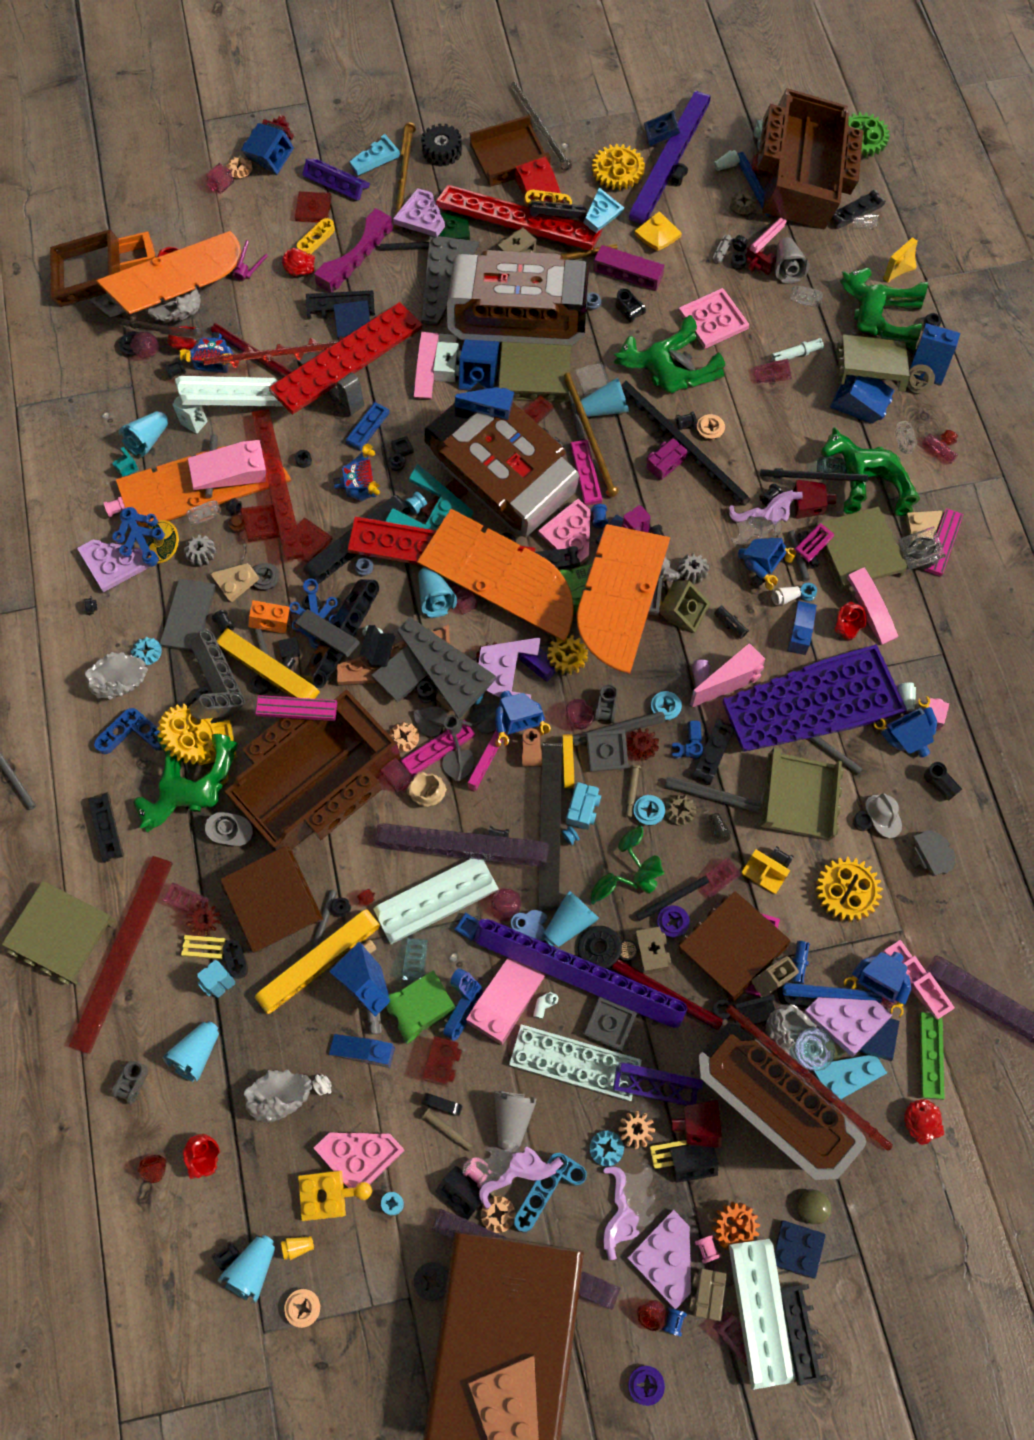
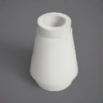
M798 586L776 588L772 591L774 604L780 606L801 596Z

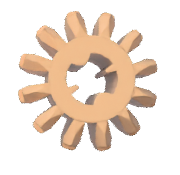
M635 1111L634 1118L630 1113H627L626 1116L629 1121L625 1119L620 1121L626 1127L618 1128L619 1132L626 1133L620 1139L625 1140L628 1138L629 1140L626 1144L628 1147L632 1141L634 1142L635 1149L639 1148V1142H641L643 1147H646L647 1142L645 1139L648 1141L653 1140V1137L648 1134L655 1132V1128H648L653 1123V1120L645 1122L647 1114L644 1113L642 1118H639V1111ZM634 1125L636 1127V1125H639L642 1134L634 1135V1129L631 1126Z

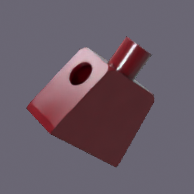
M796 480L793 492H802V499H794L796 519L823 515L827 509V504H836V493L827 494L824 483Z
M718 1100L685 1106L684 1118L672 1119L673 1132H685L686 1143L690 1145L722 1148Z

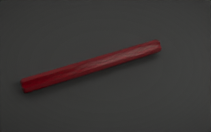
M217 323L211 326L212 333H220L222 339L281 377L284 378L293 372Z
M619 959L612 965V970L624 977L681 1000L687 1005L688 1014L716 1030L720 1029L723 1020Z

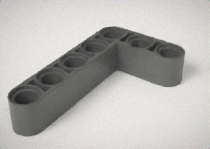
M309 351L297 360L298 366L301 367L317 355L313 351ZM352 372L338 381L337 386L325 393L348 416H352L364 407L360 381Z
M203 628L190 641V645L213 693L201 695L191 705L190 713L197 719L233 716L245 704V699L215 636L210 630Z

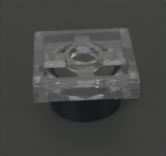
M934 526L898 539L909 570L914 568H930L939 559L946 557Z

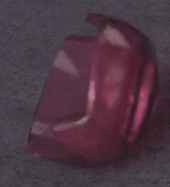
M142 331L131 339L132 350L142 359L156 355L159 350L158 341L152 333Z
M574 699L569 702L566 708L565 719L575 729H586L591 726L594 720L593 708L589 707L584 699Z
M502 888L495 892L491 900V911L494 917L501 921H510L515 914L519 913L521 898L516 891Z

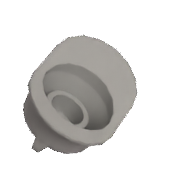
M885 793L869 797L865 802V808L877 832L887 838L898 836L902 830V822L898 814L899 805L897 801Z
M215 813L207 819L205 824L207 836L217 843L242 846L251 839L253 834L250 821L236 814Z

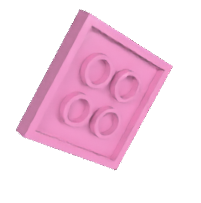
M723 288L679 308V313L683 319L688 315H692L697 324L696 338L704 349L749 329V323Z

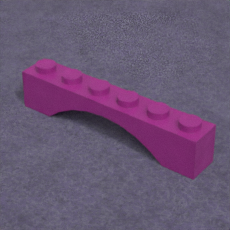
M375 208L366 218L364 234L356 247L340 258L324 262L314 273L316 285L329 293L338 289L342 282L350 277L356 267H359L362 261L372 253V250L382 242L383 238L391 233L393 229L391 216Z

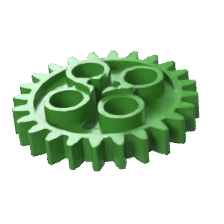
M859 112L858 116L853 113L852 117L849 116L848 126L860 130L863 127L861 155H864L865 158H867L868 154L874 157V153L879 155L880 150L884 151V148L887 147L890 138V130L887 129L888 125H883L884 120L879 121V116L873 118L874 114L868 116L867 112L865 115Z

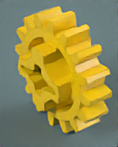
M574 635L566 638L565 642L556 637V642L552 641L551 647H548L549 654L547 655V660H551L550 667L555 666V672L559 669L562 670V675H564L565 671L572 675V670L578 673L579 667L584 668V662L588 660V656H586L588 655V649H585L586 645L584 643L580 644V638L574 640Z

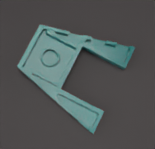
M417 464L409 477V482L440 497L426 524H423L392 508L385 522L437 531L450 509L468 518L472 517L474 511Z

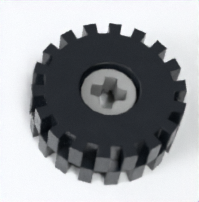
M441 123L438 126L432 125V129L428 127L426 132H423V137H421L423 157L427 158V162L430 163L432 161V165L436 166L437 163L442 167V164L449 166L450 162L454 164L455 159L459 160L462 155V138L459 130L454 129L452 125L448 127V124L442 126Z

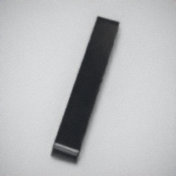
M394 495L365 518L386 521L392 508L407 515L410 507L398 495ZM352 528L304 566L303 572L310 579H314L320 584L357 555L348 553Z

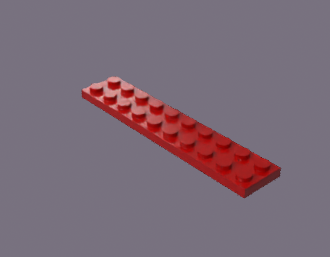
M447 185L436 200V205L443 210L457 212L460 215H468L475 219L503 225L506 228L517 230L524 228L535 236L549 238L552 241L563 242L569 246H577L584 250L592 251L602 234V229L595 233L583 222L565 219L561 216L548 217L544 214L534 217L530 214L529 207Z
M399 302L270 386L269 392L293 415L337 386V382L350 372L355 374L421 330L423 324Z
M355 516L348 553L421 565L417 561L433 538L436 530ZM520 545L518 551L522 552L524 548L535 552L536 548Z

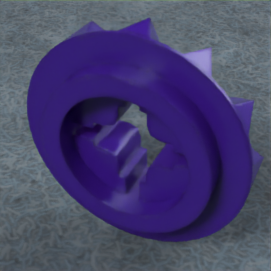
M672 905L660 911L657 923L661 932L665 933V936L675 938L682 936L688 930L690 919L683 908ZM669 917L679 919L676 923L677 928L674 925L666 926L670 922Z
M641 1366L634 1370L628 1382L629 1392L637 1403L650 1406L656 1404L662 1398L665 1391V1382L657 1369L651 1366ZM646 1375H648L649 1383L656 1385V1387L648 1389L647 1396H645L644 1388L637 1386V1384L645 1381Z

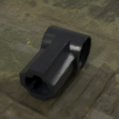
M934 762L925 770L924 779L928 783L934 784L948 801L962 790L947 773V768L943 763ZM932 770L937 771L939 776H935Z

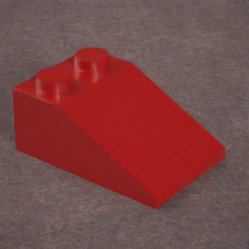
M546 156L516 166V182L524 196L529 190L561 194L553 169ZM530 195V197H528L531 200H535V198H533V195ZM549 196L544 197V201L552 202Z

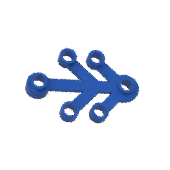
M133 507L123 509L120 513L122 523L119 530L113 533L112 538L116 543H122L125 540L124 535L129 525L131 532L125 545L119 548L120 554L123 557H129L132 554L135 540H137L143 552V562L149 567L155 566L159 558L154 551L149 549L143 535L153 537L156 540H162L165 533L161 528L153 530L140 527L137 522L155 526L158 523V519L154 514H148L147 516L138 514L137 510Z
M307 579L304 582L303 588L309 597L310 611L324 619L331 610L337 608V599L334 597L328 598L326 605L318 613L316 593L319 589L318 583L314 579ZM314 586L315 588L314 590L310 591L308 590V587ZM334 601L335 605L330 606L329 602ZM292 602L289 605L292 614L302 616L306 611L300 607L298 602ZM298 606L299 608L298 610L294 611L292 610V607ZM331 615L329 617L330 623H332L331 620L335 618L336 615ZM298 619L292 622V629L308 637L310 646L317 649L319 645L315 642L317 638L301 628H295L294 625Z

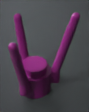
M246 240L239 262L232 273L233 277L240 281H244L245 278L250 279L251 274L268 257L265 254L248 271V266L243 263L249 240Z

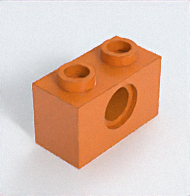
M252 600L248 627L286 634L290 607Z

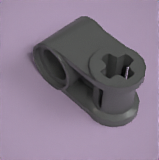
M605 685L601 688L595 721L599 719L607 720L614 724L617 689L613 685ZM610 693L613 697L608 699L604 697V694Z
M137 1061L127 1063L121 1076L115 1083L111 1095L127 1100V1103L130 1105L133 1104L148 1075L146 1065ZM139 1066L140 1072L138 1076L133 1077V1069Z

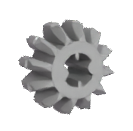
M198 535L197 538L191 536L192 541H186V547H184L187 560L191 561L193 565L198 563L202 566L203 562L209 565V559L214 560L213 554L216 553L214 542L209 540L207 536L203 538L201 535Z
M694 552L691 554V557L686 554L684 559L679 561L677 571L680 573V579L685 578V581L689 580L693 585L695 581L701 583L703 578L706 579L708 575L709 565H707V559H701V554L696 557Z

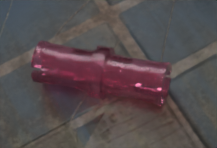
M931 433L923 440V443L934 450L936 455L939 454L949 463L954 462L958 457V454L946 446L945 442H941Z

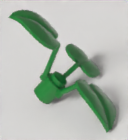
M641 825L627 832L618 844V849L621 852L628 850L639 867L634 875V882L619 876L614 877L613 873L606 874L597 881L592 890L591 904L593 906L595 902L604 899L612 893L616 886V881H622L633 886L635 889L640 887L646 894L651 893L657 887V881L654 878L664 875L661 859L654 855L645 860L641 865L632 851V847L638 845L643 837L644 831Z

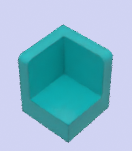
M122 447L120 449L124 456L112 464L118 473L125 477L139 469L131 455Z

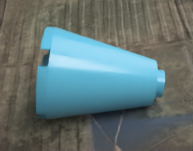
M619 378L612 380L581 400L587 417L629 412Z
M156 411L123 425L119 429V436L122 434L124 438L121 441L134 455L140 454V457H143L150 451L168 426V418L164 413Z
M423 567L418 573L422 613H426L431 618L445 616L448 614L447 611L452 608L453 610L456 607L457 597L441 575Z
M569 890L544 932L546 937L544 939L551 946L557 945L560 947L595 923L599 917Z
M210 1021L207 1023L202 1022L162 1057L163 1061L169 1067L173 1064V1067L176 1069L175 1072L191 1082H194V1080L197 1082L219 1036L218 1027Z
M262 1235V1237L257 1236L218 1278L219 1283L221 1284L224 1280L227 1282L225 1288L245 1300L251 1297L253 1298L251 1303H256L275 1251V1247L272 1245L274 1241L265 1235Z

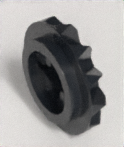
M136 331L124 334L119 340L121 352H124L126 355L131 354L132 356L136 353L141 354V351L145 350V345L147 344L144 335ZM134 340L136 344H134V347H131L132 342Z
M437 1263L422 1265L414 1277L416 1292L426 1300L441 1298L446 1291L448 1273L443 1266ZM437 1272L435 1281L440 1287L431 1286L427 1291L428 1282L423 1276L432 1277Z

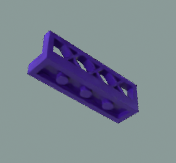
M316 158L306 159L303 176L355 200H360L363 188H369L370 186L369 182Z
M619 1063L616 1065L613 1091L687 1106L696 1104L697 1092L702 1089L703 1080L627 1063ZM620 1076H628L633 1084L628 1088L620 1087ZM642 1080H648L653 1089L649 1092H643L638 1083ZM663 1084L669 1085L673 1091L668 1097L663 1096L658 1089ZM684 1088L692 1090L690 1102L683 1100L678 1092Z

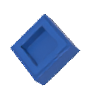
M465 912L455 931L472 941L479 920Z

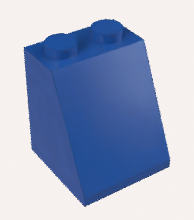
M258 123L252 130L248 140L243 144L241 151L249 160L278 175L293 151L294 146L283 130Z
M926 323L917 344L910 369L920 364L929 366L935 375L934 384L941 386L956 350L960 333ZM923 372V374H921L920 376L915 374L913 375L916 379L925 381V379L923 378L925 372Z
M464 340L459 362V389L477 391L494 388L499 359V341Z
M849 375L845 378L844 384L840 383L830 407L873 424L885 417L887 406L892 402V395L895 390L879 378Z
M360 942L329 971L346 991L375 1017L390 1002L382 968Z

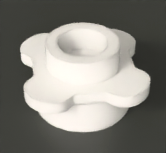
M317 1074L315 1076L316 1079L312 1082L315 1091L319 1095L327 1094V1092L330 1094L332 1092L330 1080L322 1074L320 1076Z

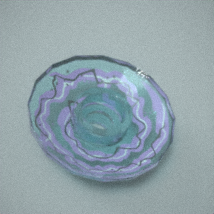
M809 1028L799 1035L796 1040L795 1051L801 1065L809 1070L819 1071L831 1064L835 1054L834 1041L826 1031L819 1028ZM811 1045L814 1047V1051L812 1053L810 1052Z

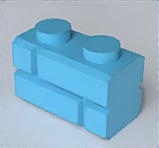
M579 782L576 783L566 817V824L586 830L589 829L590 824L594 825L597 813H593L595 806L599 807L602 796L598 795V787L588 786Z
M217 960L209 964L207 969L204 968L197 976L200 979L197 983L208 996L213 994L217 998L224 994L226 989L229 990L234 986L236 982Z

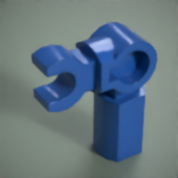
M700 721L688 722V741L690 744H672L673 749L677 748L680 750L678 753H672L674 759H679L684 755L694 759L702 756L703 746L700 743L702 741Z

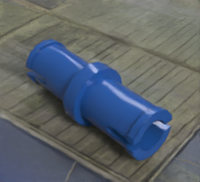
M797 941L796 954L792 962L799 970V974L794 976L791 982L804 984L805 970L809 964V961H807L809 942Z

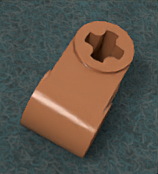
M529 728L523 733V767L542 766L540 733L534 728ZM530 737H533V742H530Z

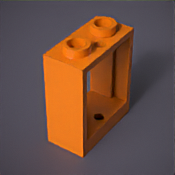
M148 231L118 238L119 254L146 248L148 256L120 263V271L156 258Z

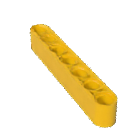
M226 628L217 639L221 650L289 696L315 699L319 695L320 691L314 685L230 629Z
M369 910L362 911L261 989L254 998L266 1014L272 1013L344 957L358 942L362 943L377 931L380 924Z

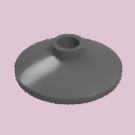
M669 350V353L689 370H696L691 361L692 356L686 351L680 353Z

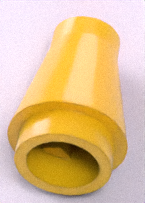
M312 1236L286 1238V1241L281 1242L284 1260L290 1259L291 1261L310 1250H314Z

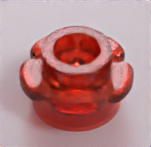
M945 430L941 434L942 442L951 446L957 443L958 435L954 431Z
M371 889L363 891L356 897L359 901L358 904L368 906L375 901L373 897L376 893H373Z

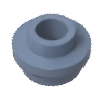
M594 292L587 295V308L597 309L600 307V296Z
M360 558L355 564V570L359 575H369L373 571V563L367 558Z

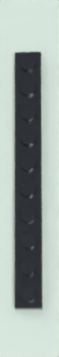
M627 380L621 385L624 389V395L629 400L633 399L636 402L635 406L640 411L645 410L648 413L646 416L653 423L656 421L663 433L666 434L668 432L671 435L670 439L674 438L687 449V455L689 457L692 455L695 458V463L700 468L705 467L708 470L706 473L713 480L716 478L724 491L727 492L729 490L733 494L731 497L738 504L742 502L746 505L750 501L749 496Z

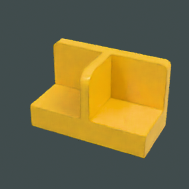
M755 849L741 874L772 894H776L791 870Z

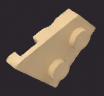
M942 511L907 513L906 520L910 542L912 543L919 538L933 540Z
M248 563L211 574L231 602L260 579Z

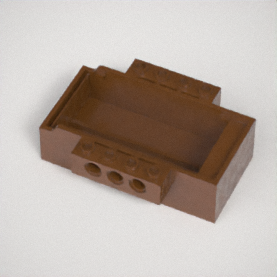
M786 88L778 106L774 104L769 105L763 117L757 169L767 171L763 213L825 230L841 204V194L851 195L859 182L863 130L848 126L849 111H847V105Z
M347 689L334 699L337 700L335 721L281 718L242 749L247 759L253 765L235 779V782L225 790V793L243 817L250 821L252 827L273 851L284 846L294 849L312 833L321 841L382 790L377 779L401 760L397 742Z

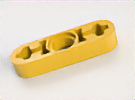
M529 190L524 196V202L527 206L531 201L528 198L530 195H533L535 200L541 196L540 201H544V197L549 196L552 202H556L557 198V202L565 199L566 203L572 204V199L567 194Z
M328 218L322 219L297 243V249L299 248L307 254H312L334 233V222ZM315 235L320 236L317 240L312 239Z
M563 734L564 788H574L572 734Z

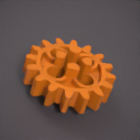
M732 1201L730 1206L723 1205V1212L717 1210L719 1218H713L717 1226L712 1227V1230L718 1233L714 1238L720 1241L719 1245L729 1251V1244L755 1241L753 1237L759 1236L755 1228L760 1227V1224L754 1221L758 1216L752 1213L753 1209L746 1206V1204L741 1202L737 1204ZM727 1218L730 1221L735 1222V1225L738 1228L744 1230L746 1232L745 1236L737 1232V1229L734 1226L728 1224L726 1222Z

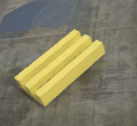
M184 935L185 942L183 943V951L181 953L183 957L223 960L225 938ZM190 941H194V942L219 943V944H221V945H220V946H215V945L190 944L189 942H190ZM188 948L217 950L219 954L188 952Z
M683 1140L651 1146L650 1151L654 1169L674 1166L673 1161L657 1162V1159L672 1157L671 1152L656 1155L655 1151L684 1145L689 1146L690 1144Z

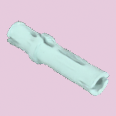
M818 338L810 342L804 341L801 345L772 353L771 359L775 360L773 364L801 355L807 356L810 352L823 349L822 339Z

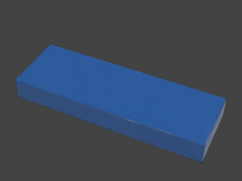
M374 402L346 438V443L361 451L389 415V409Z

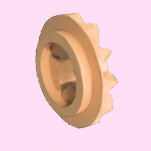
M241 155L239 158L233 157V160H228V164H226L227 173L234 178L246 177L252 171V163L247 157L242 158Z
M713 414L704 415L697 422V431L705 439L712 438L714 440L717 437L720 438L724 433L725 424L719 416ZM709 423L713 428V431H710V429L708 428Z
M403 722L396 724L395 727L390 729L389 735L397 742L400 752L410 751L417 746L419 732L412 723ZM400 732L408 734V742H406V740H404L403 738L399 739L401 737Z
M496 1196L490 1198L491 1207L486 1208L483 1205L481 1220L489 1231L494 1233L505 1232L514 1223L516 1216L515 1208L511 1201L505 1197ZM495 1205H497L500 1211H508V1213L501 1216V1224H499L497 1218H489V1216L495 1213Z
M300 1289L293 1292L286 1300L285 1316L293 1326L307 1327L318 1318L321 1305L318 1296L312 1291ZM306 1301V1307L311 1313L303 1312L299 1317L300 1310L294 1304H303Z

